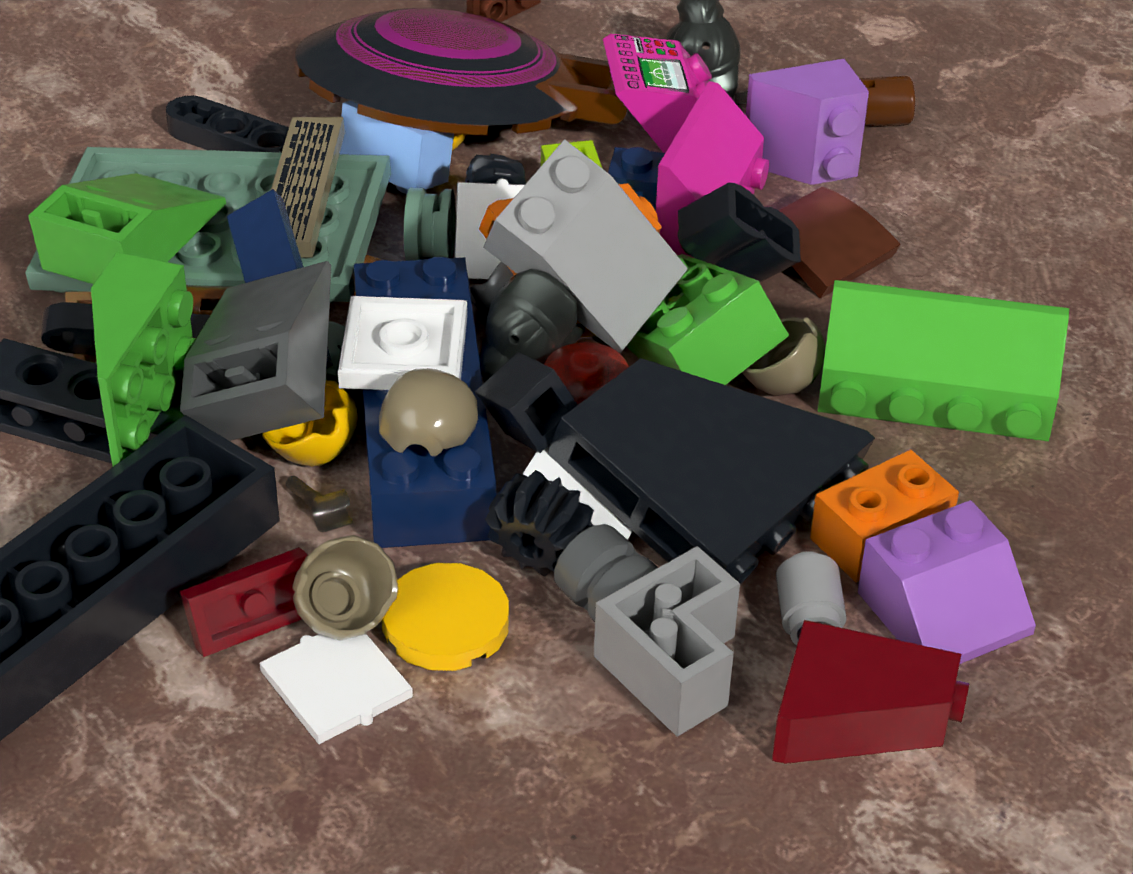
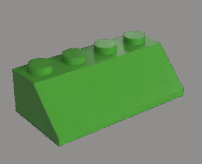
M835 280L817 412L1049 441L1059 398L1069 308Z

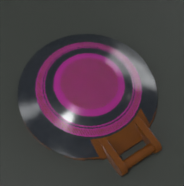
M404 8L369 13L333 24L309 35L302 40L295 51L294 68L298 77L310 78L309 89L331 103L340 102L341 97L358 103L357 113L360 115L416 129L455 134L487 135L488 125H512V131L516 134L550 129L551 119L560 116L562 120L568 122L577 118L616 124L625 118L628 109L616 95L608 61L559 53L541 40L515 27L494 19L465 12L432 8Z

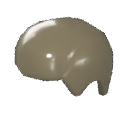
M808 317L780 319L789 336L742 372L757 389L774 396L798 393L814 382L821 372L824 363L825 343L821 331Z
M432 368L413 369L399 376L386 394L379 415L380 434L399 453H403L408 446L417 444L424 446L431 456H437L443 449L463 445L475 430L478 420L477 400L468 385L452 374Z
M356 535L330 539L319 545L304 560L295 576L292 587L295 591L293 601L298 615L315 633L339 641L365 635L376 627L398 595L394 562L377 543Z

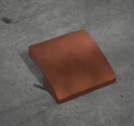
M823 186L779 210L799 229L801 262L792 267L820 299L833 292L835 280L852 281L893 257L901 246L899 241L863 208L839 193Z

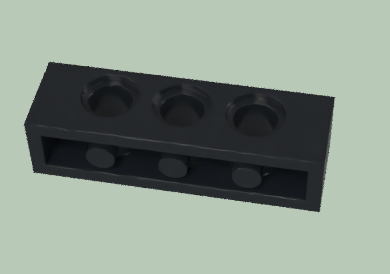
M3 338L0 342V431L112 463L98 382L97 364ZM176 387L169 409L161 411L151 426L148 441L184 416L180 412L182 387Z

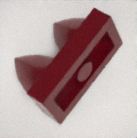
M298 547L180 591L195 649L203 657L302 620L297 613L293 601L295 591L292 587L295 576L308 554Z

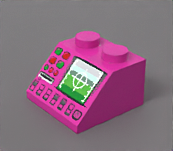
M609 34L603 38V43L616 95L662 152L666 153L707 85V81L712 79L711 73L700 55L695 53L690 56L679 41Z

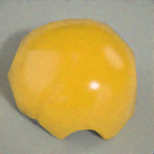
M326 380L324 418L264 432L262 437L272 449L290 462L310 467L324 465L341 454L355 432L358 422L355 400L343 388H339V384L336 381Z

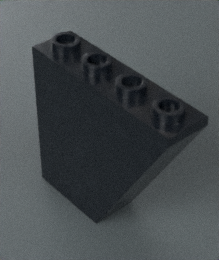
M640 358L561 417L547 454L665 561L670 562L698 546L741 585L759 563L757 557L765 550L771 555L779 552L792 538L797 530L795 524L802 518L809 523L812 522L816 494L868 469L869 464L863 458L875 437L867 430Z

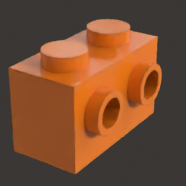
M908 450L816 494L810 539L857 583L860 579L866 539L956 506L959 491L914 451Z

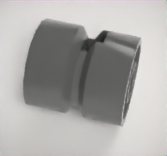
M601 524L594 525L581 532L567 545L556 564L554 581L557 587L571 601L585 608L591 619L595 622L596 602L659 567L649 558L639 555L632 543L614 527Z

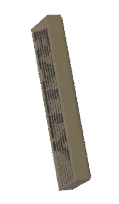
M292 117L271 190L274 189L284 200L301 258H313L345 135L343 117Z

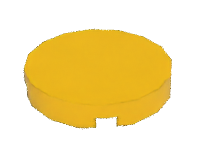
M433 563L412 569L397 579V598L382 619V631L387 642L389 639L390 643L396 647V654L407 663L428 670L457 671L472 666V659L479 658L485 653L487 659L499 650L508 635L509 599L501 584L483 570L461 563Z

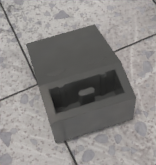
M325 261L227 288L185 357L180 412L229 441L324 418L331 264Z

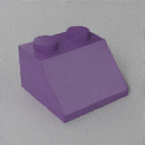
M845 59L749 74L746 116L764 137L762 158L769 160L768 172L810 185L858 177L869 91Z
M971 500L866 539L858 594L897 640L961 653V664L1034 634L1036 624L1009 541Z

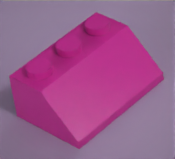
M708 81L658 165L656 213L658 222L662 226L659 234L676 255L684 254L689 256L684 252L678 241V210L730 182L743 186L754 195L755 189H763L768 175L769 160L762 158L763 135L722 86L716 82Z

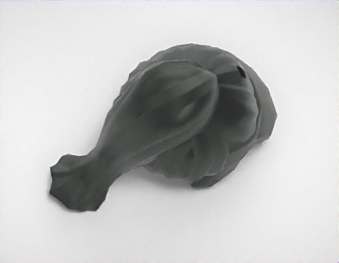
M680 0L676 6L679 13V22L670 29L665 40L679 41L690 56L695 53L699 54L711 73L712 79L709 81L719 83L733 99L738 88L739 62L741 57L740 44L731 24L723 16L724 8L719 0ZM703 46H708L709 49L706 50Z
M529 269L512 276L505 286L497 292L490 305L485 325L486 338L482 340V348L479 355L481 376L488 380L518 352L544 365L551 364L566 355L570 347L585 332V326L581 323L576 324L577 300L561 282L546 272Z

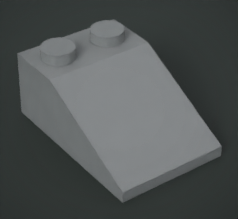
M565 139L495 219L483 246L484 249L517 274L529 269H536L548 273L561 282L577 300V321L619 354L688 269L614 178Z

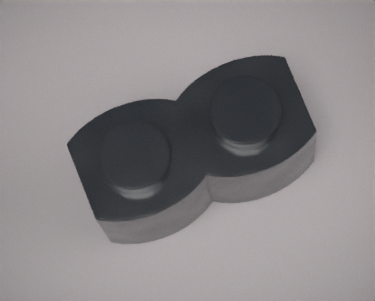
M726 183L678 210V241L684 252L695 259L758 280L759 283L801 262L800 235L796 225L779 210L772 207H764L755 195L739 184Z

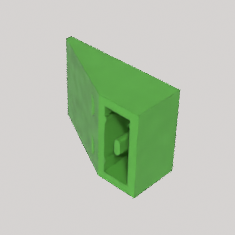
M134 173L61 185L32 211L28 217L42 269L94 284L116 252L168 262L226 205L225 197Z
M116 252L91 287L97 375L113 467L147 443L151 426L160 412L168 410L173 401L175 389L183 378L185 357L196 340L192 335L190 319L193 310V296L191 292L187 291L184 265Z
M684 254L677 255L688 268L687 271L626 347L639 359L642 358L726 385L786 339L789 334L758 280Z

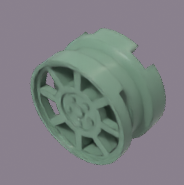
M409 188L404 214V252L406 261L424 260V258L434 257L453 258L456 229L454 190L444 189L438 196L437 194H426L424 188Z

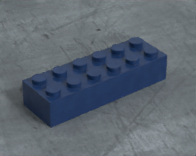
M434 257L427 260H378L372 263L354 264L356 296L467 301V325L461 380L468 385L475 396L478 411L476 428L463 445L443 449L437 456H431L424 446L417 444L410 445L403 453H399L381 436L379 430V415L382 403L389 390L362 389L373 541L381 548L490 541L487 537L490 526L485 518L489 513V505L496 496V480L486 406L475 393L483 384L465 257Z

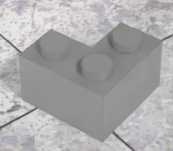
M697 546L596 602L594 657L677 737L728 706L734 652L724 643L735 637L740 583Z

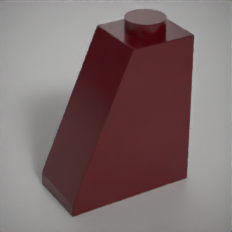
M804 620L777 717L772 761L788 764L943 747L948 720L962 723L970 683L957 681L962 654Z

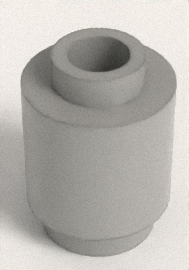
M809 551L795 554L784 561L777 569L776 581L782 626L785 632L790 635L792 642L796 645L798 644L804 620L843 628L846 623V611L837 563L826 555Z

